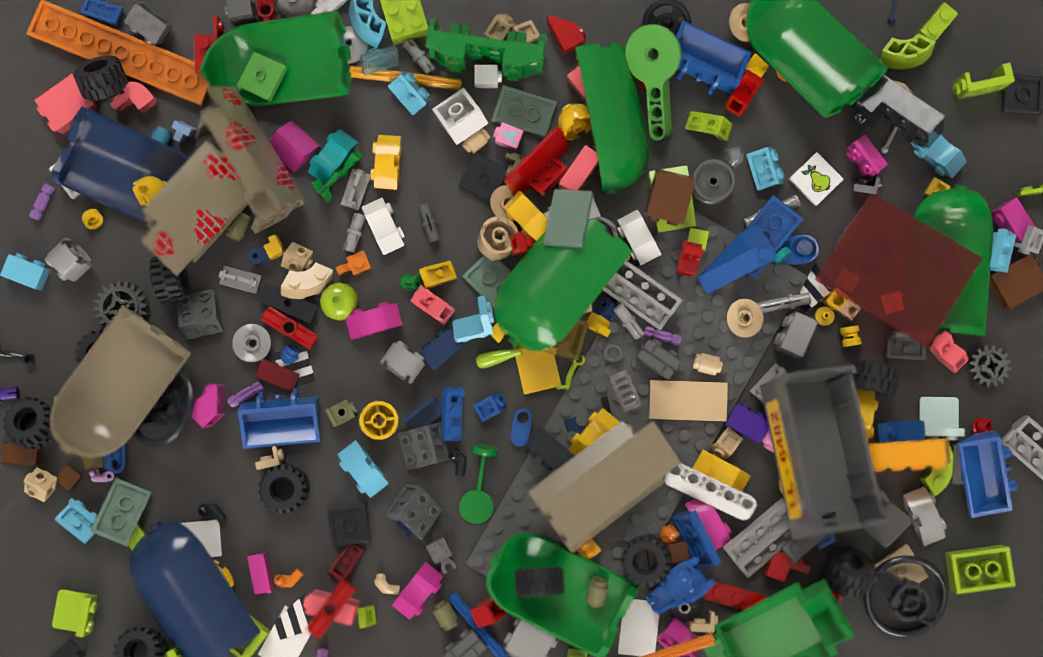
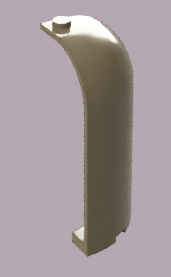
M122 305L62 387L54 401L50 416V427L54 438L61 445L60 448L68 454L73 452L88 458L105 456L119 449L130 439L192 353L176 340L172 341L160 328L150 325L143 320L142 316Z

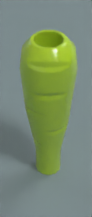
M519 347L481 353L476 357V363L482 369L488 368L515 356L522 355V350Z

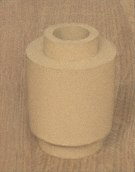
M481 128L463 140L461 145L468 153L471 151L474 154L488 143L487 140L490 136L484 128Z
M705 353L696 354L693 369H697V372L716 376V373L721 372L723 362L717 356Z

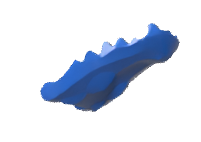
M694 556L675 566L658 587L646 597L648 604L657 615L669 608L697 600L716 584L713 578L707 581L696 565L700 561L698 556Z

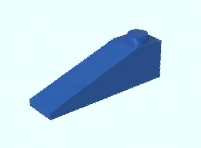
M758 224L739 233L698 276V279L706 294L769 263L776 259L777 256Z

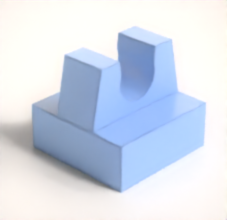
M174 121L171 127L176 130L173 139L178 142H185L188 136L194 137L197 129L182 121Z

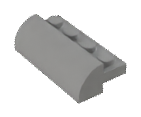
M627 260L603 289V291L619 302L624 303L626 307L659 330L663 328L683 300Z
M1025 415L1011 425L1012 428L1002 437L1001 443L1003 446H1008L1009 450H1012L1013 455L1043 480V428L1028 415Z
M781 498L723 547L728 556L747 578L780 552L781 547L792 538L784 499Z

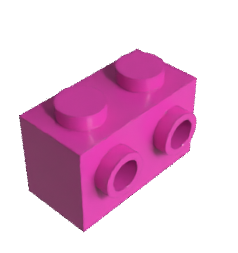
M1017 197L1006 201L991 212L993 221L998 225L999 229H1006L1015 234V242L1017 243L1023 240L1028 225L1035 227Z

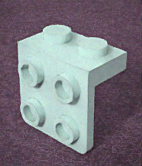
M921 397L919 399V420H923L925 423L926 439H938V436H946L949 440H958V436H964V429L959 428V400L956 397Z

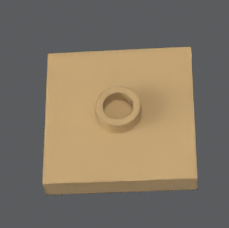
M905 543L876 562L875 566L878 567L884 561L896 556L915 555L908 544ZM914 563L897 564L887 569L901 580L908 578L920 583L928 578L923 567Z

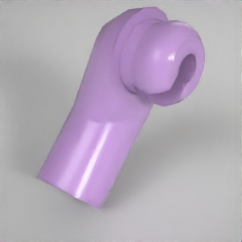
M94 469L89 472L93 482H108L114 478L113 472L110 471L100 474L99 469Z

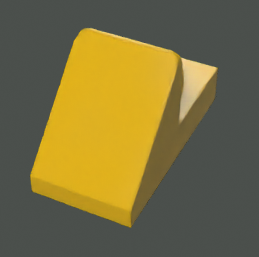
M451 261L423 267L419 270L426 288H434L457 278Z

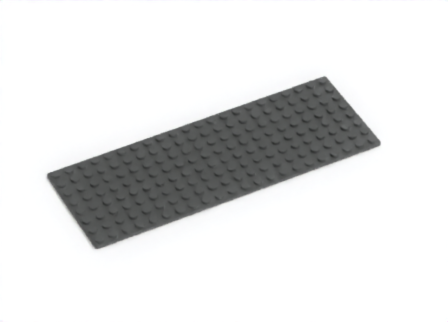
M694 211L696 227L692 228L709 231L706 250L703 251V255L699 259L697 274L692 277L675 273L683 241H687L690 228L657 232L654 241L661 255L642 265L639 263L637 268L683 299L661 329L671 333V335H680V345L677 346L671 344V342L660 341L663 344V349L666 351L671 349L679 355L680 364L669 380H666L636 360V356L648 339L653 340L654 338H648L643 335L639 339H634L626 326H622L623 322L616 315L608 327L611 330L609 336L597 335L585 356V362L578 368L571 381L569 390L563 394L543 430L566 449H569L573 444L570 442L577 432L581 434L590 423L588 419L595 411L598 414L604 408L619 422L623 421L626 426L630 424L636 433L654 421L681 464L693 468L701 451H709L725 421L649 419L650 380L728 383V417L790 309L763 313L764 320L760 331L751 337H740L730 330L727 323V312L730 306L740 299H750L759 303L787 297L788 294H792V296L798 295L807 276L785 262L777 265L772 260L756 279L752 278L749 274H745L706 294L698 276L737 235ZM626 307L630 314L636 317L635 321L643 332L646 327L654 328V330L658 329ZM748 314L746 315L747 321L750 320V316ZM612 343L619 345L623 351L622 358L615 363L606 361L603 356L604 348ZM705 353L720 357V361L723 362L721 372L716 373V376L697 372V369H693L696 354ZM530 454L528 455L467 560L469 567L486 577L492 567L489 562L493 554L498 555L502 545L512 536L535 534L567 548L528 493L555 472L553 468L549 471L541 464L543 460L538 456L534 458ZM664 482L592 538L601 551L590 560L628 579V575L624 574V568L621 566V556L624 548L629 542L643 535H653L658 539L662 527L666 526L684 493L668 486ZM646 549L640 550L636 555V563L640 569L647 559Z

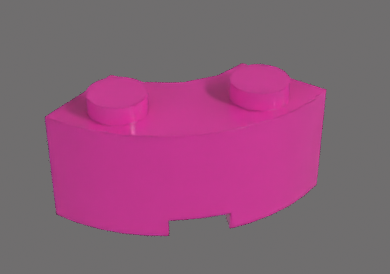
M387 301L377 304V308L363 312V309L352 311V315L345 319L351 340L402 326L397 303L389 304Z
M696 498L685 504L688 511L696 509L715 550L731 541L729 536L731 530L726 522L722 523L716 512L717 508Z
M425 562L392 606L409 620L415 614L418 616L425 608L422 604L432 592L435 594L442 586L439 582L443 575Z

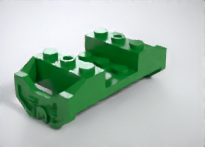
M431 18L428 26L426 48H429V59L436 60L452 73L460 74L461 71L466 72L468 57H471V60L474 61L486 59L495 64L503 62V77H507V80L518 81V79H524L534 74L542 75L546 34L541 33L539 35L537 44L526 43L527 33L508 31L507 40L470 36V26L459 23H451L450 33L439 31L438 20Z

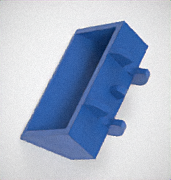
M682 20L675 34L681 46V60L677 69L679 72L676 79L681 80L683 74L686 73L696 78L695 81L698 83L701 80L709 84L710 86L707 91L709 95L716 88L732 95L740 84L751 52Z
M294 388L291 393V399H281L279 394L275 395V400L265 401L264 392L261 391L256 397V402L241 403L238 409L243 449L320 442L318 396L299 398L298 388Z
M995 430L981 432L957 443L970 517L1012 511L1010 492L1018 489V483H1015L1014 479H1007L1006 471H1010L1011 467L1010 465H1005L1004 458L1011 457L1013 453L1012 450H1009L1008 446H1002L1000 435Z

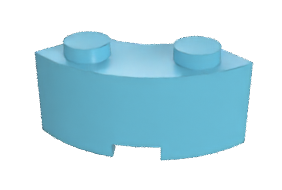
M351 0L349 16L354 30L366 43L377 48L382 39L386 21L379 18L375 13L373 0Z
M942 135L936 139L929 149L925 146H919L914 140L911 142L915 148L914 153L919 158H924L941 176L946 175L953 178L967 162L961 150L950 144Z
M356 440L337 454L341 460L340 466L345 472L349 471L357 482L356 487L362 494L366 492L371 498L389 484L382 471Z

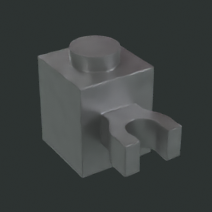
M445 535L426 546L434 563L441 562L443 574L448 572L445 568V565L448 563L452 565L453 569L457 568L456 563L449 557L454 552Z

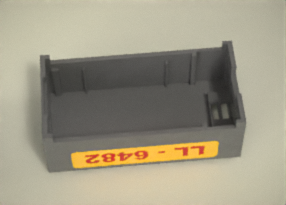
M855 365L783 374L760 385L793 540L861 529L890 522L889 514L884 515L853 379V374L856 373ZM835 514L836 517L834 519L828 520L822 519V516ZM837 522L835 527L824 528V523Z

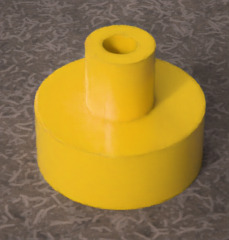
M89 209L83 213L82 222L88 229H96L102 224L103 217L98 210Z
M826 306L818 308L814 313V320L818 321L817 324L821 326L830 325L835 318L833 310Z

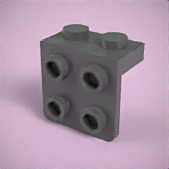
M213 289L188 294L186 300L177 302L178 325L186 340L223 332V325L217 315L216 297Z
M907 329L892 331V334L886 336L885 359L926 360V341L934 339V334H929V331L917 330V332L911 333Z
M879 489L884 515L889 514L890 522L862 529L883 547H888L912 523V520L890 502L886 494Z

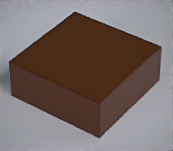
M66 464L56 476L57 482L68 491H72L83 477L70 464Z

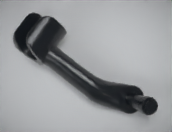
M0 344L1 357L19 359L26 365L35 364V362H28V357L34 354L27 353L23 355L10 351L2 352Z

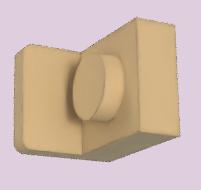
M500 13L495 16L484 35L488 38L504 40L508 31L515 27L516 24L512 22L513 19L509 15Z
M532 20L511 29L512 32L527 33L526 43L538 40L540 35Z
M727 427L718 440L710 447V450L715 456L725 461L733 454L743 438L730 427Z
M273 446L274 458L272 459L271 455L260 457L261 461L255 462L256 469L261 470L283 464L282 460L285 459L283 450L279 449V446Z
M709 610L708 622L704 618H694V621H689V630L693 632H714V625L718 624V616L715 615L714 611Z

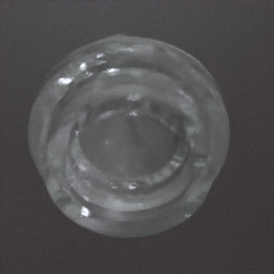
M741 147L726 150L725 159L730 165L738 166L743 161L744 152L741 151Z

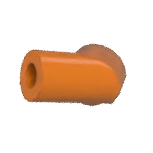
M296 568L291 575H276L274 583L278 587L291 588L304 573Z

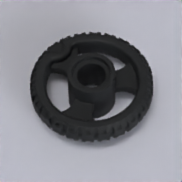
M658 0L652 3L645 11L642 27L651 24L662 26L665 19H670L671 26L667 29L674 34L678 26L677 19L684 17V21L691 24V16L688 9L677 0ZM673 6L670 14L663 13L658 17L653 14L659 7Z

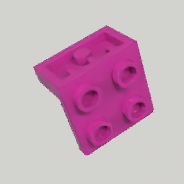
M863 135L845 149L848 158L852 162L855 161L863 177L871 178L888 165L866 135Z

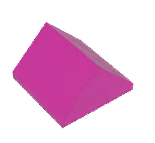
M293 120L276 130L270 141L283 164L294 174L320 148V145Z

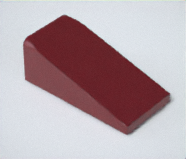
M262 359L255 375L257 378L293 392L300 376L299 373L265 359Z
M357 544L345 545L327 571V574L339 582L342 579L346 580L365 550Z

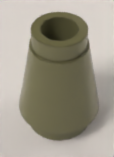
M241 212L226 229V236L237 242L243 239L250 217Z

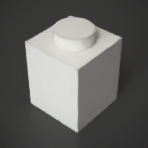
M475 65V88H498V82H502V71H498V65Z

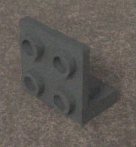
M441 422L398 433L407 470L449 460L446 441H441Z
M406 484L385 515L389 519L402 521L419 539H423L442 512V508L420 485Z

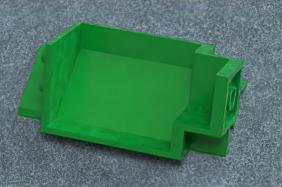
M823 579L805 589L799 583H796L714 625L717 631L714 635L715 644L705 647L703 650L707 657H832L839 653L836 645L855 635L850 627L849 620L845 617L826 580Z

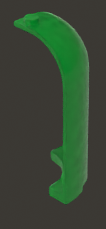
M752 0L749 5L746 25L753 47L824 118L841 112V107L845 104L852 105L862 97L861 92L868 85L873 87L889 68L817 0Z
M330 11L235 27L220 36L210 46L199 71L210 86L236 87L247 106H264L349 95L352 73L348 72V61L351 60L350 46L345 44L343 34L346 33L338 11ZM254 52L288 68L271 102L237 86Z
M618 43L607 44L608 47H600V44L575 47V55L579 63L601 176L600 193L612 195L617 193L616 190L626 188L635 183L646 170L649 161V143L636 80L627 64L625 57L626 45L622 46V48Z
M955 186V189L940 190L931 194L918 206L914 213L910 227L903 329L928 330L935 333H943L945 330L947 332L950 330V333H960V335L985 336L993 243V220L986 200L979 193L968 190L967 186ZM947 239L965 271V274L950 282H946L929 248ZM932 302L944 305L943 311L937 319L927 313V308L930 309L932 307L929 305Z
M595 218L592 221L588 219L583 248L545 245L544 233L506 278L497 293L494 308L495 318L499 328L509 337L507 341L515 347L519 345L529 351H541L557 344L571 331L633 251L618 236L613 238L605 231L606 226Z
M518 534L506 540L498 555L494 553L489 562L492 567L486 582L490 596L503 610L594 657H605L610 650L618 630L617 625L621 617L624 618L639 586L575 552L571 553L569 549L535 534ZM541 567H561L564 569V594L529 597L515 595V570ZM593 577H601L608 581L605 603L599 608L589 606L585 600L589 582L592 581Z

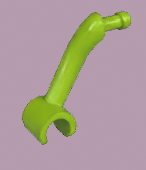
M575 355L571 357L572 365L567 373L565 385H557L556 389L569 390L576 367L585 362L583 355H580L578 363L576 362Z

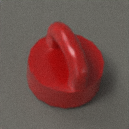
M976 418L972 424L973 434L992 431V421L988 418Z

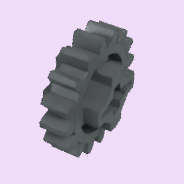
M994 345L990 346L989 349L987 346H982V350H975L977 355H970L973 361L967 363L972 366L968 372H973L974 375H972L971 379H978V385L984 382V387H989L990 383L992 387H996L997 382L1003 384V378H1009L1006 372L1012 370V368L1007 367L1011 360L1005 359L1008 356L1007 353L1001 354L1002 348L995 350ZM992 364V367L988 369L987 365Z

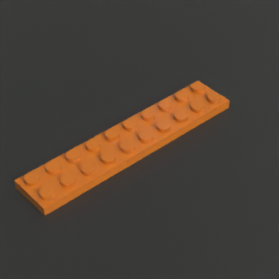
M40 1L26 33L28 36L87 60L100 56H116L120 59L126 76L203 106L208 94L206 87L210 85L201 74L195 73L194 61L47 1Z

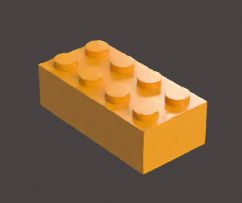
M949 438L868 443L874 472H882L890 467L891 471H901L908 466H911V470H920L926 468V465H931L932 469H940L946 467V464L951 462Z

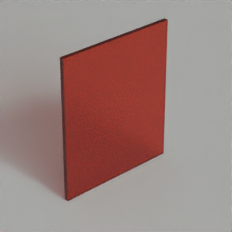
M870 193L823 268L816 275L815 280L925 347H928L983 258L875 194Z

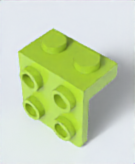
M65 589L59 590L52 626L57 629L74 631L78 637L89 635L94 627L93 617L98 606V595Z

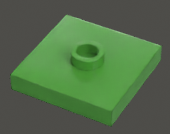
M254 52L237 86L271 102L288 68Z

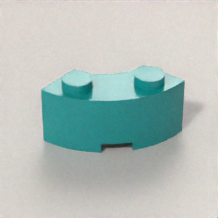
M341 129L327 137L325 141L327 144L323 150L310 161L311 167L308 173L321 180L323 184H326L336 171L339 172L342 163L348 159L358 144L355 139Z

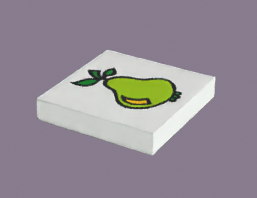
M816 152L789 180L814 206H817L843 178Z

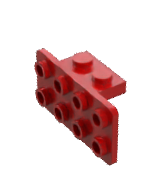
M559 127L550 131L547 137L537 144L507 174L505 182L513 196L519 190L524 194L531 188L544 197L564 177L568 167L558 159L569 149V145Z

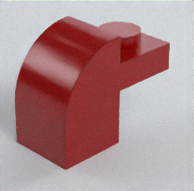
M747 70L724 108L740 117L764 79Z
M683 241L675 273L692 277L697 274L699 259L702 257L704 250L702 249V244Z
M781 550L766 563L763 574L785 582L789 568L808 574L811 567L806 564V560L801 558L796 563H792Z

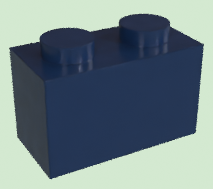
M442 329L435 335L437 337L436 340L432 343L428 341L421 347V356L424 357L425 361L434 371L464 348L461 342H455L454 334L450 329L447 331Z

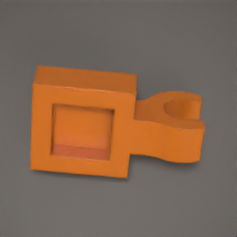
M364 250L346 257L348 263L336 267L339 276L350 271L355 276L372 269Z

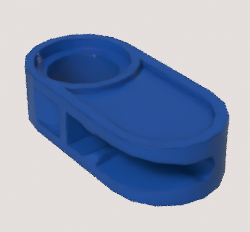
M519 409L514 415L511 441L516 446L525 445L529 439L532 415L527 409ZM525 412L528 414L529 419L526 423L518 421L517 416L519 413Z

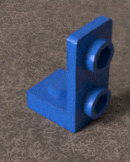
M923 420L878 423L879 443L925 440V423Z

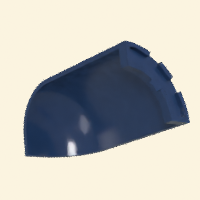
M81 106L72 119L71 129L67 138L71 142L67 150L63 148L60 157L52 169L51 181L147 224L142 211L146 205L141 206L135 197L133 187L136 185L133 182L146 176H154L168 183L189 158L170 146Z
M174 520L163 523L158 521L150 527L151 531L146 533L137 542L130 558L132 581L182 657H226L229 655L228 650L237 645L239 647L243 646L260 633V630L206 548L186 526Z

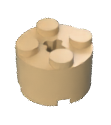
M492 217L483 224L477 238L480 252L491 261L507 258L512 253L510 236L518 232L516 225L507 218Z

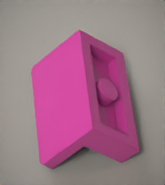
M268 552L248 556L255 595L273 592L275 587Z
M674 618L668 628L659 634L656 640L663 647L668 648L698 638V636L690 631L680 620ZM700 649L678 657H696Z

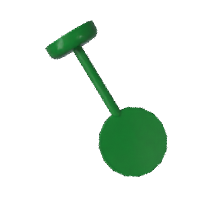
M473 444L471 451L481 456L477 489L467 492L461 498L459 510L467 522L481 524L487 521L493 512L491 497L486 492L481 491L486 457L496 456L498 448L484 444Z

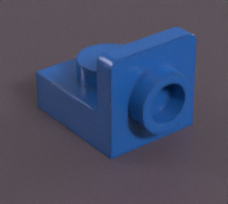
M496 392L473 407L481 421L484 422L505 410L507 405L504 397L499 392Z

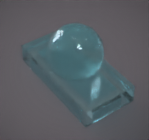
M395 45L383 49L372 48L368 53L360 55L362 73L364 75L399 65L398 50Z

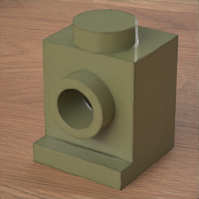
M348 399L325 410L333 427H337L357 417L355 414L357 408L353 401L349 402ZM340 409L345 410L344 416L339 415Z

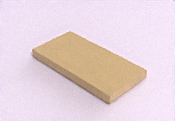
M650 380L649 419L727 421L728 383Z

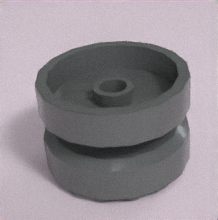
M717 159L706 160L701 163L691 176L696 179L692 193L699 202L707 205L718 204L725 200L732 192L735 184L734 172L731 167L724 161ZM714 180L715 184H711L710 181Z

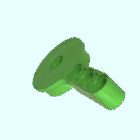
M651 24L640 27L630 36L626 45L625 57L631 73L646 86L649 134L653 140L659 141L669 137L672 133L668 79L673 76L679 67L681 46L676 36L669 29L661 25ZM654 49L658 51L657 58L653 54ZM657 88H658V89L660 90V92H661L660 97H658L657 94H656V89H657ZM658 107H659V108L661 109V111H662V115H661V116H659L658 113H657V108H658ZM659 126L663 129V135L658 132Z

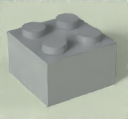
M798 312L785 316L781 325L784 328L781 334L778 333L774 340V344H776L774 349L793 358L803 357L818 321Z

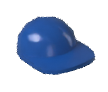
M801 234L789 236L778 250L780 251L782 248L788 247L791 251V254L783 262L789 265L804 264L813 261L817 257L819 244L811 235Z

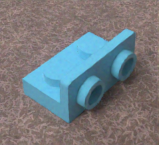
M765 147L746 154L757 191L784 183L783 170L779 168L777 163L779 160L776 150H773V147Z

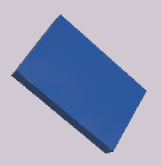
M696 509L672 516L682 540L687 542L691 558L698 556L700 559L696 564L699 569L721 564V560Z

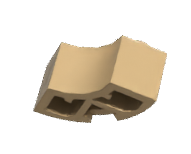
M315 263L306 271H289L281 285V296L291 299H305V297L317 295L324 291L332 282L333 270Z

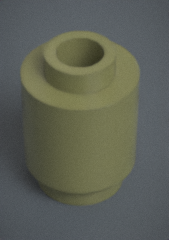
M593 577L592 581L589 582L585 599L589 606L599 608L604 605L608 591V581L606 579Z
M442 600L434 605L435 609L432 612L441 628L447 631L458 624V617L449 601L444 602Z

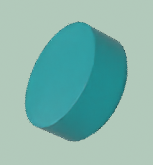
M788 247L782 248L776 253L777 258L773 261L777 265L783 262L791 254Z

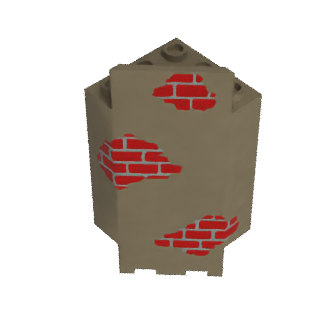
M207 86L206 90L217 108H208L202 112L195 138L198 140L211 133L213 134L247 189L244 197L256 215L251 226L256 234L287 218L292 210L306 204L307 201L237 88Z
M216 140L212 144L206 141L142 210L145 216L144 220L150 228V232L141 240L142 243L175 275H178L190 261L196 263L248 205L244 197L247 189Z

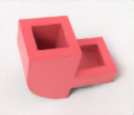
M128 82L123 89L124 93L116 95L110 105L120 114L134 103L141 112L145 113L159 101L142 84Z
M422 285L410 300L443 325L447 323L455 311L453 307Z
M946 330L934 339L932 346L929 348L933 355L954 373L969 360L967 353L954 343L952 335Z

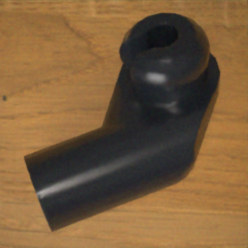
M458 449L450 450L448 458L456 464L455 475L465 476L466 457Z
M203 503L197 510L200 516L213 515L219 523L227 518L215 503Z

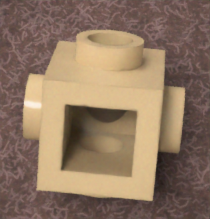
M292 242L284 252L281 266L294 272L308 270L313 264L311 259L313 251Z
M36 468L25 477L24 492L31 497L45 502L54 492L57 478L47 471Z

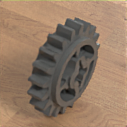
M117 281V286L111 282L110 289L103 287L104 294L97 293L101 299L94 300L95 303L99 304L98 307L93 308V310L99 311L95 318H102L99 324H106V328L112 320L110 316L116 315L119 311L120 304H123L130 310L135 308L134 312L140 316L148 315L147 312L143 311L144 308L149 307V305L143 304L147 297H140L143 291H136L137 285L134 284L130 287V282H125L124 286L122 281ZM120 292L128 293L133 299L125 300L121 297ZM112 298V303L108 307L109 300Z

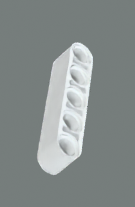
M681 463L663 476V480L668 486L741 520L749 519L757 505L753 497Z

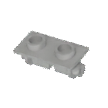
M360 169L352 170L341 205L359 211L371 174L365 173V171Z
M224 266L223 271L219 273V278H221L219 284L256 294L261 275Z
M775 363L750 392L764 404L760 385L783 374H787V371Z

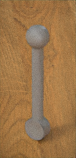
M894 126L885 146L881 148L882 153L888 152V146L898 127Z

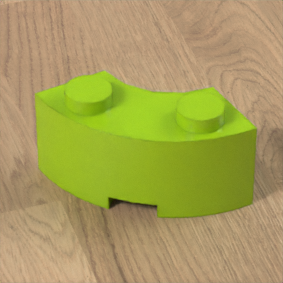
M920 33L908 40H899L892 37L882 50L880 60L889 69L914 68L930 58L936 42Z
M951 447V462L946 464V467L932 469L931 465H927L925 473L919 478L927 492H931L934 496H937L945 489L952 477L953 452Z

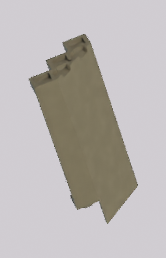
M621 421L528 493L557 532L560 539L570 552L573 553L664 483L663 476L681 462L654 421L638 433L635 432L630 424L626 426Z

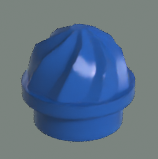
M287 344L285 348L281 349V360L285 364H293L299 359L300 351L294 346Z

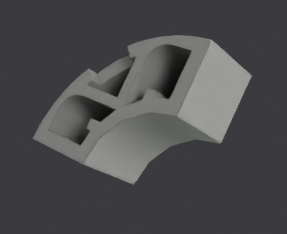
M925 487L903 495L904 507L912 520L915 533L922 544L926 546L946 538L944 529H947L934 505L936 503L934 495L931 492L928 493Z

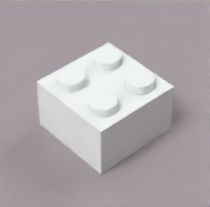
M464 88L432 109L456 145L488 124L483 113Z

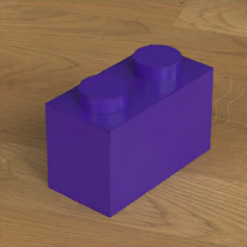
M743 403L740 405L735 404L724 425L757 443H761L769 428L767 417L759 412L757 415L750 411L751 407Z

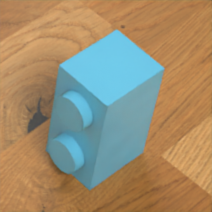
M16 253L15 256L8 254L0 276L42 291L50 269L45 268V263L34 260L32 263L27 261V256Z

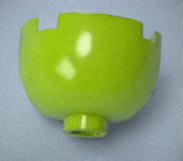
M338 282L324 289L321 294L320 304L326 316L333 320L342 321L352 315V311L357 310L359 299L354 288L348 284Z

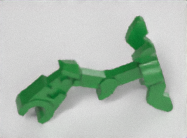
M358 150L355 153L352 152L345 162V166L339 172L336 171L324 186L321 180L313 181L311 184L314 186L315 191L326 202H330L332 193L329 192V187L341 176L346 177L349 169L354 167L363 155Z

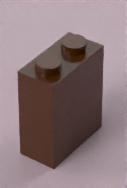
M656 168L644 211L645 215L649 216L648 219L659 222L660 219L667 220V224L673 226L684 224L696 179L691 176Z
M1032 253L1010 263L1008 272L995 271L990 274L989 285L1003 310L1012 309L1043 292V273L1039 267L1038 259Z

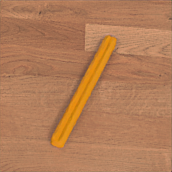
M351 66L349 70L352 73L351 77L393 82L403 73ZM412 73L417 79V85L460 90L462 86L461 79Z

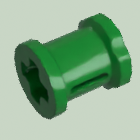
M405 273L400 279V285L403 290L414 289L417 291L421 285L425 286L421 274L413 276L410 273Z

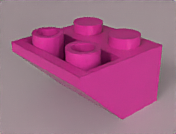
M209 384L202 391L204 394L199 399L195 398L191 417L202 428L212 427L225 414V386L223 384Z

